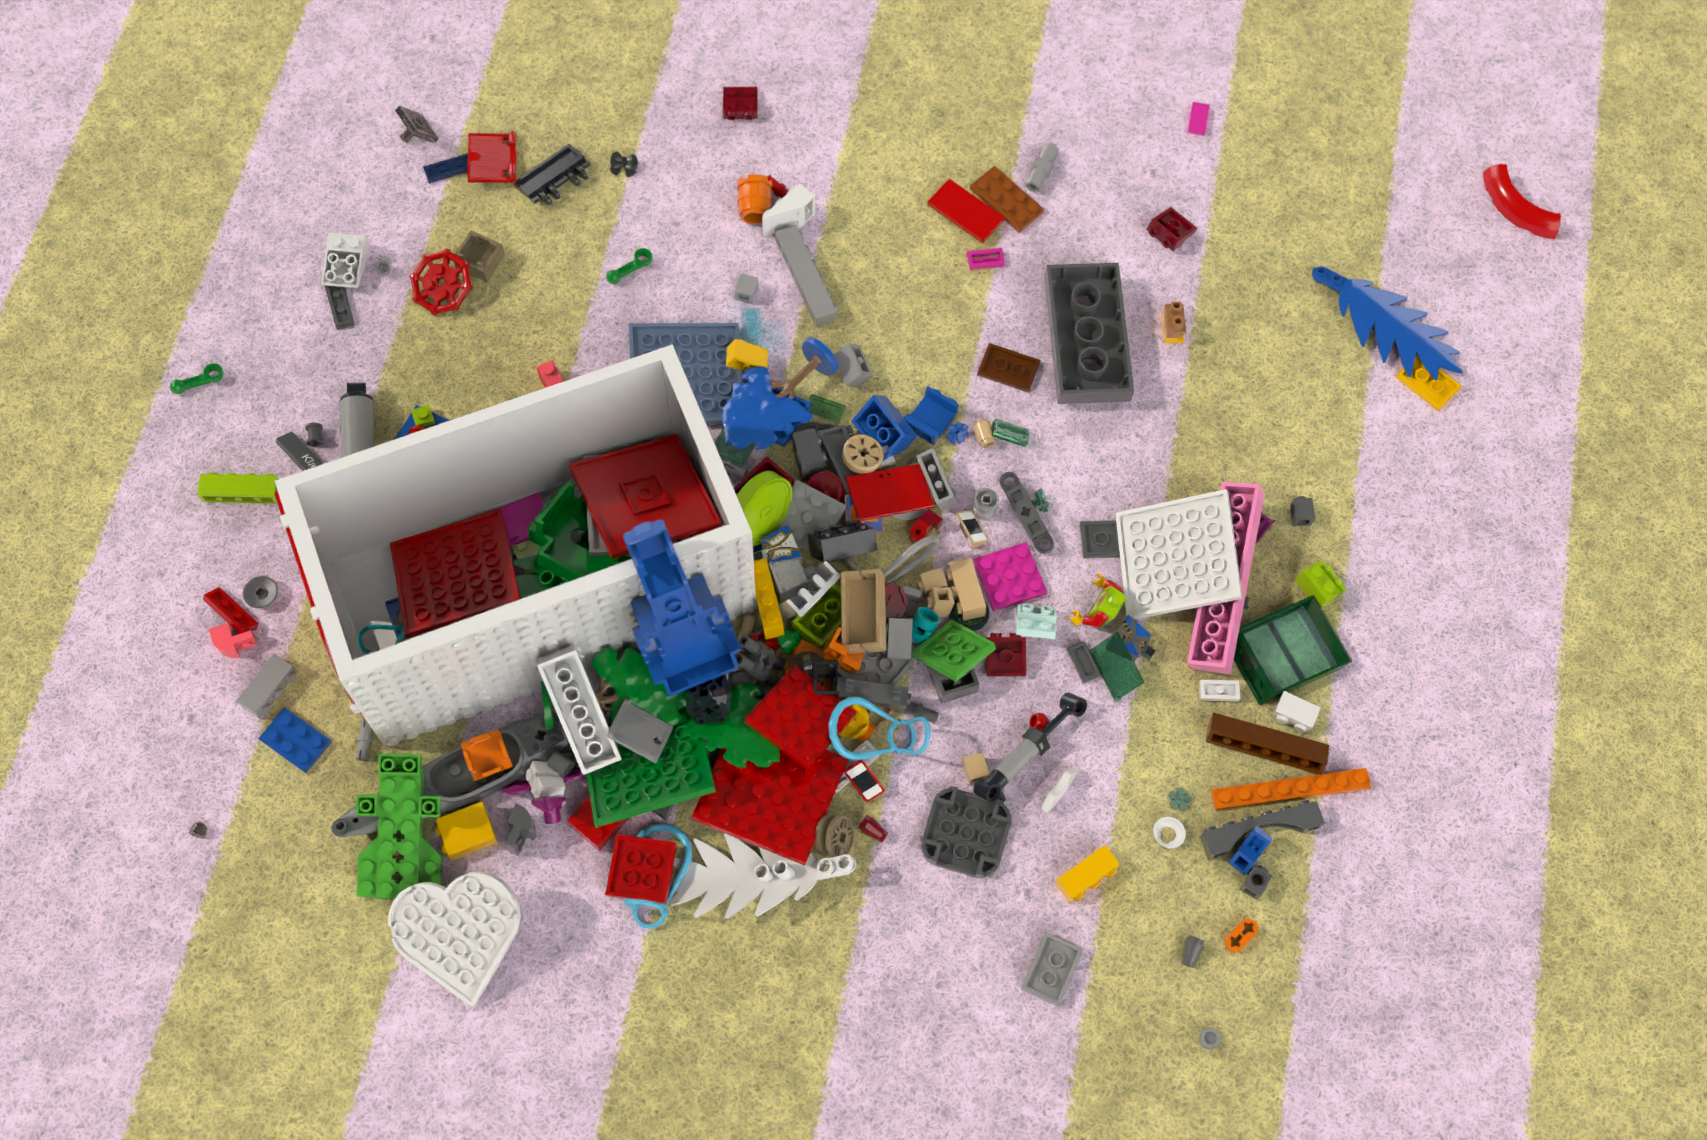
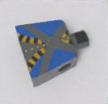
M1129 615L1126 616L1106 647V650L1133 662L1136 661L1140 654L1150 660L1156 652L1155 649L1147 645L1151 634Z

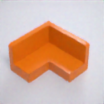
M838 627L829 636L819 656L826 660L838 661V667L854 675L861 666L860 662L864 654H848L849 649L842 646V641L837 639L842 628Z

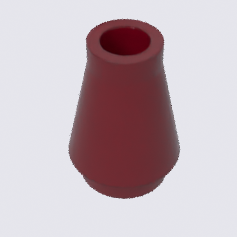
M866 815L857 827L861 830V833L879 840L881 843L888 835V832L873 816Z

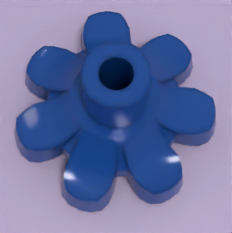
M956 422L955 425L952 424L948 427L950 432L947 434V439L950 440L951 444H955L956 441L959 444L964 442L963 437H967L969 434L966 431L969 428L968 425Z

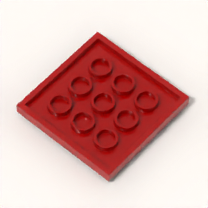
M794 665L748 714L744 722L808 771L832 743L829 737V721L832 711L842 700L835 697V695H816L813 688V678ZM817 682L818 691H829ZM850 706L846 707L839 715L837 736L857 714Z

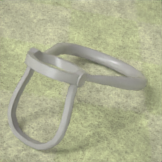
M934 535L925 537L904 551L883 572L885 577L915 552L930 544L919 557L885 583H892L920 566L936 550L939 545V538ZM849 557L844 558L852 571H859Z

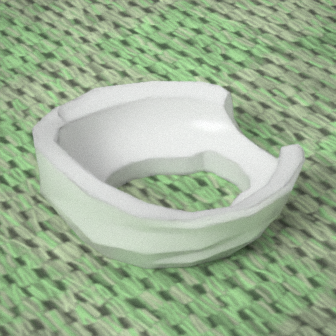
M1163 817L1155 823L1153 834L1157 842L1162 846L1176 848L1184 843L1186 830L1178 819ZM1165 827L1173 828L1176 833V838L1168 844L1160 839V832Z

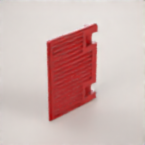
M510 131L509 134L468 133L467 183H516V133L514 131ZM504 140H509V144H504ZM504 172H509V177H504Z

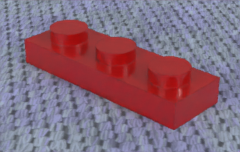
M220 587L204 594L203 600L239 634L250 630L254 631L258 628L259 623Z

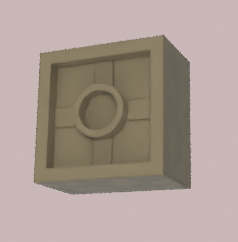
M471 230L455 255L469 262L471 276L487 283L504 258L505 252L502 244Z

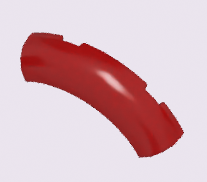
M1507 164L1493 165L1483 172L1486 191L1489 192L1494 206L1507 220L1520 229L1524 228L1532 232L1533 235L1548 239L1556 238L1560 228L1561 214L1544 210L1525 199L1513 185L1508 174Z

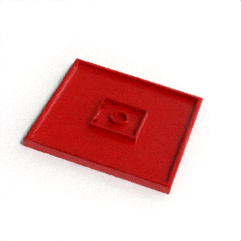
M678 434L569 463L571 474L611 559L630 554L623 534L634 530L633 527L648 521L652 523L657 520H663L672 542L722 527V521Z

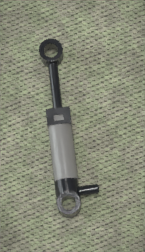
M1065 693L1061 697L1059 704L1062 711L1042 731L1030 727L1022 735L1023 741L987 777H980L975 782L973 787L974 794L990 803H994L998 799L1005 802L1006 797L1002 789L1037 754L1042 756L1051 747L1046 737L1068 715L1081 717L1086 712L1087 701L1073 693Z

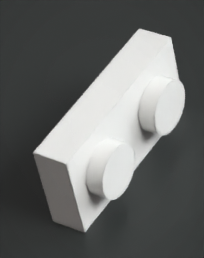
M1200 680L1199 699L1200 701L1239 702V681Z

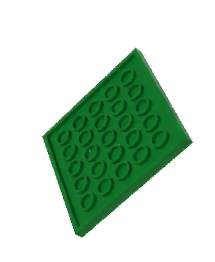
M686 706L677 710L680 715H684V718L678 725L672 726L673 729L657 763L618 744L617 747L620 751L621 760L587 773L593 820L596 828L716 792L705 738L695 740L685 734L686 729L695 724L694 719L690 718Z

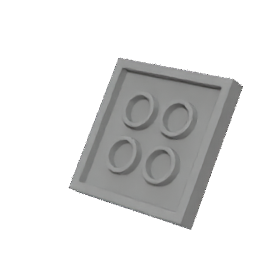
M796 480L792 487V501L789 511L777 530L788 525L796 544L809 550L807 534L814 533L813 530L824 528L827 530L831 529L832 525H837L847 506Z

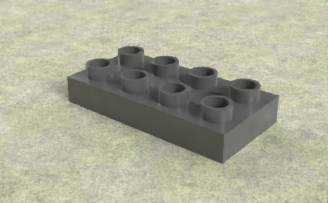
M1119 262L1047 265L1044 278L1057 404L1131 402L1134 394ZM1085 295L1095 304L1092 306H1082L1074 298ZM1086 359H1094L1103 368L1098 371H1090L1081 362Z

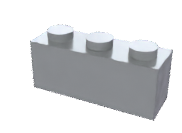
M934 448L916 455L940 510L942 511L958 504Z
M274 654L237 699V703L261 719L262 716L269 713L272 703L283 695L284 688L295 680L296 669Z

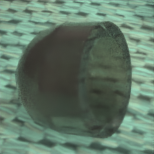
M196 822L192 825L189 834L205 839L208 830L207 826L202 822Z

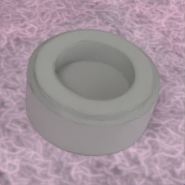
M1209 1027L1200 1032L1199 1043L1203 1048L1212 1050L1220 1044V1034L1216 1029Z

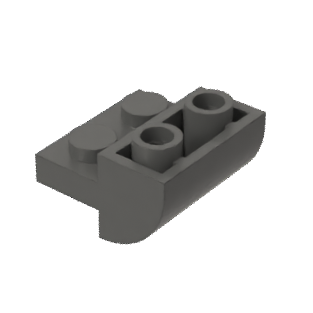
M516 803L514 808H510L506 816L511 830L509 829L505 836V844L510 853L519 856L527 838L535 841L536 827L529 812L523 806Z

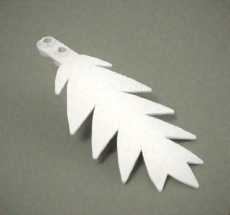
M724 833L734 860L732 862L710 845L693 839L707 867L693 861L690 862L685 876L675 891L678 893L670 902V905L685 903L706 893L693 915L694 918H697L733 894L725 918L729 919L763 891L755 912V916H759L778 905L797 889L798 891L794 897L796 901L806 895L818 880L852 873L856 868V860L851 855L843 854L816 861L810 852L804 866L759 847L762 859L742 841ZM675 858L674 866L677 871H679L683 861L681 858ZM677 873L671 876L669 891L673 885Z

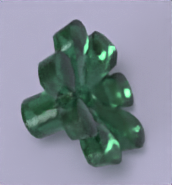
M1041 488L1034 492L1036 498L1031 500L1034 507L1038 506L1039 511L1045 513L1048 512L1049 502L1045 501L1046 496Z

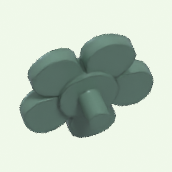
M1178 788L1177 793L1175 791L1169 793V798L1172 800L1170 806L1173 809H1176L1178 805L1182 811L1188 808L1187 803L1191 802L1192 797L1189 794L1184 795V788Z

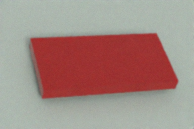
M948 179L927 201L928 206L982 244L1005 219L1000 213L951 179Z

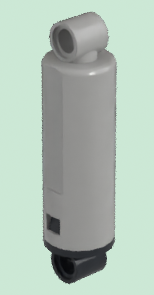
M347 383V394L341 396L339 400L342 457L374 447V399L369 394H366V383Z

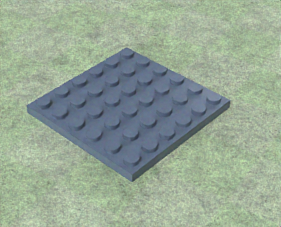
M629 323L630 359L673 345L705 423L722 424L723 407L726 405V401L732 398L733 384L737 382L743 383L742 371L726 366L727 347L735 339H740L739 324Z

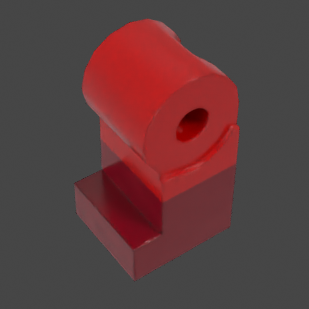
M928 508L911 527L910 541L915 544L925 538L933 527L938 530L942 526L943 519Z

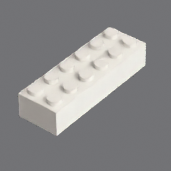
M573 644L537 658V667L582 774L585 775L621 760L616 742L607 737L610 727L576 645Z

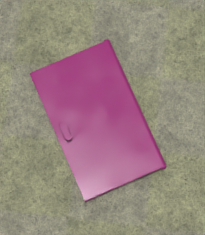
M539 492L500 507L504 515L510 547L528 541V526L531 521H535L540 510L544 507Z

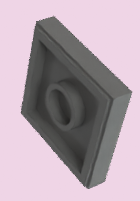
M1116 520L1080 521L1083 558L1120 557Z

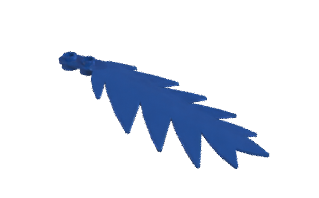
M1323 266L1315 267L1312 270L1315 282L1324 283L1333 291H1340L1339 307L1343 317L1349 304L1354 329L1362 347L1365 346L1375 323V335L1383 363H1386L1396 338L1397 349L1407 377H1411L1416 352L1425 369L1434 380L1438 379L1439 367L1462 374L1463 370L1450 356L1460 354V351L1448 344L1432 339V337L1448 334L1447 330L1412 322L1427 316V312L1392 306L1407 300L1406 296L1367 287L1373 285L1374 282L1363 279L1350 280Z

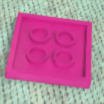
M1027 542L973 559L974 566L993 612L1047 594Z

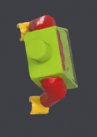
M1097 573L1096 575L1099 579L1097 581L1092 580V582L1098 588L1104 587L1087 615L1082 617L1078 610L1072 611L1074 617H1069V619L1075 626L1082 623L1092 627H1104L1115 618L1127 598L1124 595L1122 586L1113 581L1106 580L1100 573Z

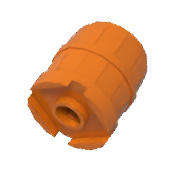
M759 174L748 175L746 179L740 177L737 180L739 217L748 224H762L764 212L772 208V180L768 181V177Z

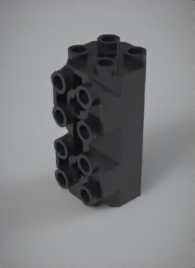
M733 671L684 690L687 696V711L690 718L694 719L696 724L724 723L726 721V717L730 714Z

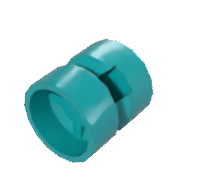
M927 607L918 608L912 622L913 641L922 644L932 635V631L936 629L940 622V617L935 611Z

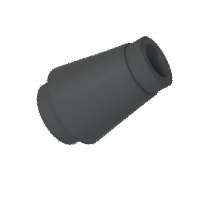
M1188 935L1187 940L1184 941L1181 964L1191 968L1194 967L1204 948V940Z

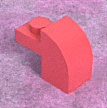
M229 623L209 629L211 640L221 654L229 658L240 657V649L248 650L253 645L258 644L256 636L251 630L234 635V631Z

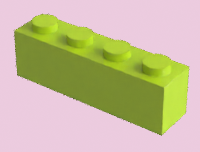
M209 472L207 474H200L197 495L202 502L277 504L274 492L278 491L275 480L279 478L277 475L270 473L265 475L253 473L237 475L235 473L217 474Z

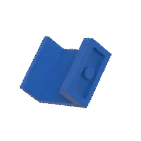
M927 386L924 398L911 415L907 414L904 419L917 436L935 445L958 413L959 404L954 399L942 395L939 390Z

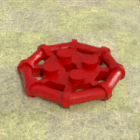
M447 248L444 251L422 255L421 261L409 276L414 303L424 307L433 316L453 310L458 311L470 290H473L469 262L464 261ZM443 258V263L441 264H434L432 262L434 260ZM450 261L456 263L458 267L454 269L449 266ZM426 265H428L429 269L424 277L420 276ZM460 273L463 275L464 283L459 281L458 276ZM445 278L443 280L445 282V285L439 286V280ZM419 281L422 282V287L424 288L422 293H420ZM461 288V289H462L461 292L459 293V295H458L457 298L455 299V298H454L455 295L457 294V292H458L459 289ZM428 296L434 299L433 305L425 300ZM443 300L450 301V304L441 306V302H443Z

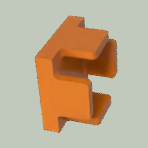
M499 729L460 743L474 781L513 767Z

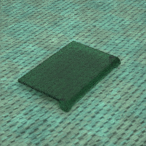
M1118 631L1089 650L1114 702L1120 701L1123 696L1145 683Z

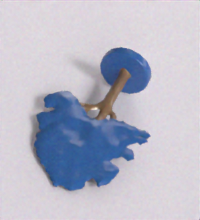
M809 337L802 343V351L809 363L791 380L785 383H779L770 379L771 376L766 367L746 369L742 378L749 380V382L734 383L733 393L731 394L732 398L728 399L723 407L722 425H724L725 443H731L735 449H745L749 444L755 442L756 450L766 449L777 441V437L773 432L784 430L786 435L792 434L794 426L790 423L801 421V424L813 419L811 412H808L797 401L793 400V390L814 369L826 376H831L838 371V362L830 349L815 338ZM776 387L784 388L777 395L772 392V389Z

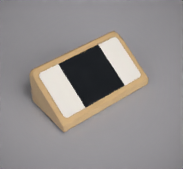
M972 510L961 511L955 514V519L971 549L989 542Z

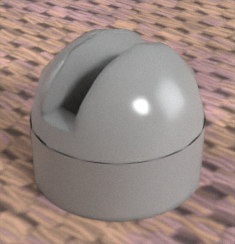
M384 260L379 261L376 264L377 273L381 276L388 275L391 271L390 264ZM383 265L387 272L383 273L380 266Z

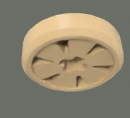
M867 435L850 437L842 449V459L845 465L858 474L875 472L880 467L884 458V452L880 443ZM861 452L865 453V457L861 456Z

